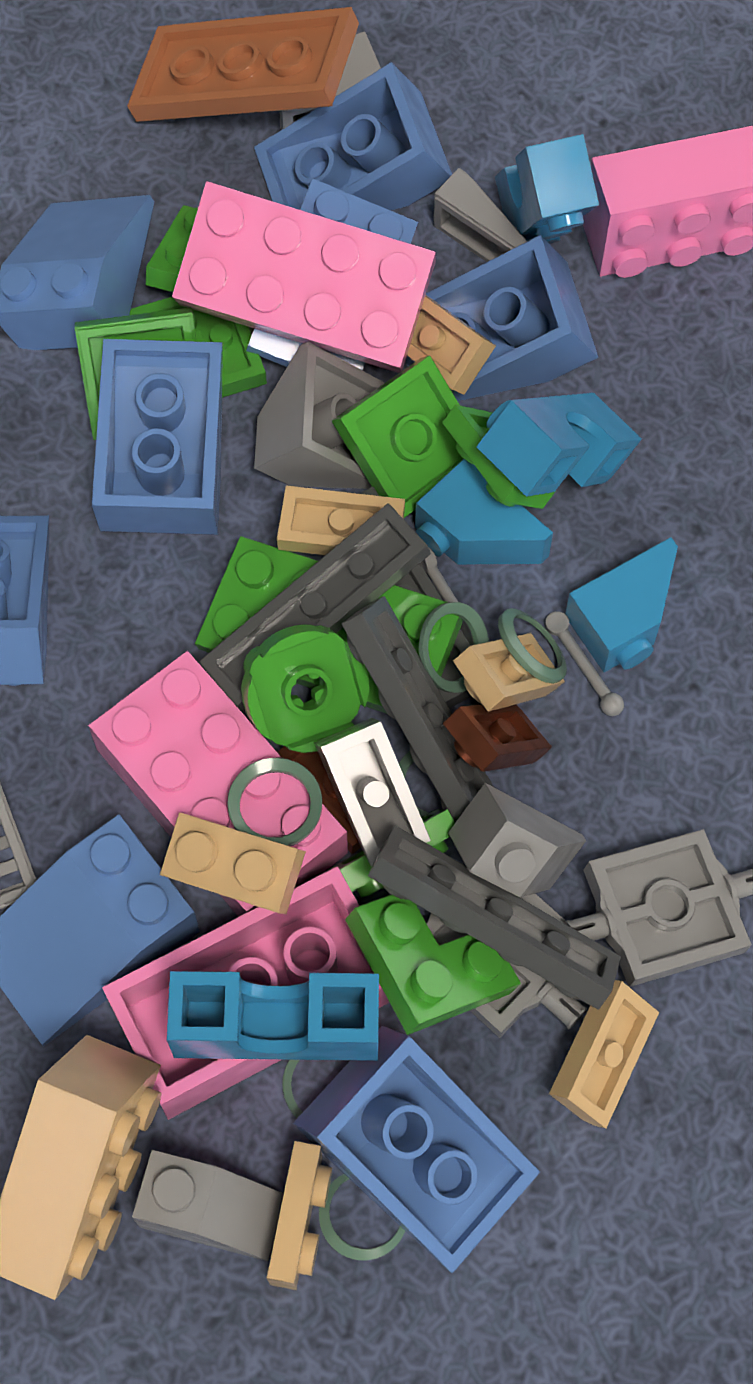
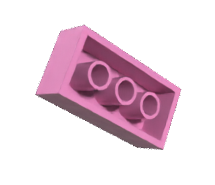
M753 126L593 157L591 159V170L599 206L583 216V227L600 277L616 274L623 278L633 277L650 266L670 262L673 266L681 267L694 263L704 255L724 251L727 255L735 256L753 248Z
M206 181L172 298L183 307H192L193 310L303 344L309 341L323 350L400 373L404 367L435 266L436 252Z
M188 650L88 725L97 751L170 837H172L179 812L235 829L231 823L227 805L228 794L233 781L243 769L256 761L267 758H282ZM268 773L257 777L246 787L240 801V812L244 822L254 832L262 836L276 838L289 835L304 824L310 811L311 802L306 788L299 780L284 773ZM323 804L321 816L315 829L303 841L291 846L306 851L295 888L323 874L348 854L347 831ZM220 895L238 917L257 908V906Z
M338 866L294 888L287 914H280L257 907L102 987L135 1055L161 1065L153 1089L162 1093L160 1105L168 1120L282 1060L174 1058L167 1042L170 971L240 972V976L244 981L266 986L302 984L309 981V973L374 974L345 920L359 904ZM379 984L380 1008L390 1002Z

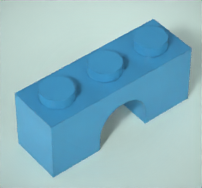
M584 134L527 146L515 157L517 165L504 167L495 176L503 214L520 234L526 238V241L541 235L549 244L560 240V236L571 233V228L583 225V216L599 206Z
M595 393L515 399L504 402L489 417L486 424L489 430L476 447L527 497L555 492L568 474L581 487L605 483L616 473L642 438Z
M170 971L167 1042L174 1058L378 1061L379 974L309 973V981L302 984L266 986L244 981L240 976V972Z

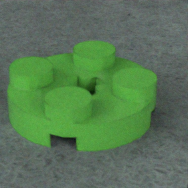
M309 624L282 629L264 640L260 646L251 649L243 663L245 674L242 680L241 694L248 718L263 736L276 744L286 746L292 751L301 753L315 752L317 749L314 742L354 726L351 721L358 714L360 705L365 708L369 696L370 686L366 666L356 660L350 651L348 643L326 626ZM307 674L310 679L319 678L320 685L311 690L312 699L303 703L297 695H291L292 687L296 685V680L301 676Z

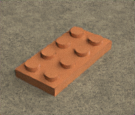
M352 7L158 26L127 107L136 122L330 107L333 105L359 22Z

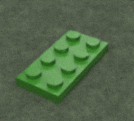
M240 536L195 645L199 650L207 653L211 652L318 561L289 551L278 550L276 547ZM393 585L379 598L386 597L419 655V638L426 618L436 607L448 602ZM447 614L441 617L435 623L429 637L428 650L430 661L439 676L443 674L463 623V619L454 614ZM342 628L336 634L347 642V633ZM368 671L370 688L365 707L386 713L379 699V689ZM306 674L298 678L296 683L313 689L320 685V679H310Z

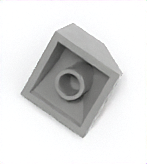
M309 341L300 345L257 416L254 469L296 487L371 488V484L333 425L332 420L385 382Z

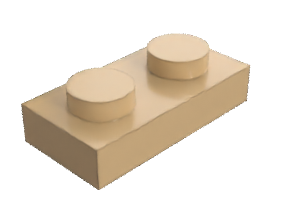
M425 295L407 356L416 362L420 358L430 355L449 388L464 395L496 345L432 298Z
M286 486L277 535L278 550L326 555L387 503L404 519L405 499Z
M531 633L517 636L525 649L537 661L549 668L555 669V666ZM502 639L469 646L453 660L464 676V684L469 694L476 701L483 704L488 712L545 697L565 682L562 679L558 683H546L532 676L515 660Z
M179 812L160 875L276 913L287 914L306 851Z
M615 980L613 990L601 1008L598 1010L590 1005L549 1095L583 1121L594 1126L607 1128L659 1012L623 981Z
M294 1141L267 1280L272 1286L297 1290L299 1275L312 1276L319 1234L308 1233L313 1206L323 1208L326 1206L332 1176V1167L321 1165L323 1156L321 1146Z

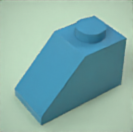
M465 459L416 503V533L432 549L435 556L440 557L445 553L457 565L541 564L549 557L553 532L522 505L510 507L494 499L486 489L487 481L475 465Z
M672 537L569 593L565 615L568 616L569 623L603 672L619 664L624 670L633 668L647 659L654 651L652 645L655 643L661 624L678 548Z

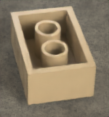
M86 1035L38 1079L0 1197V1277L56 1300L73 1278L79 1280L85 1278L98 1249L105 1252L109 1248L122 1217L121 1212L113 1209L119 1190L127 1191L141 1161L142 1154L133 1150L139 1129L146 1131L149 1128L160 1104L162 1093L153 1089L161 1066L160 1064Z

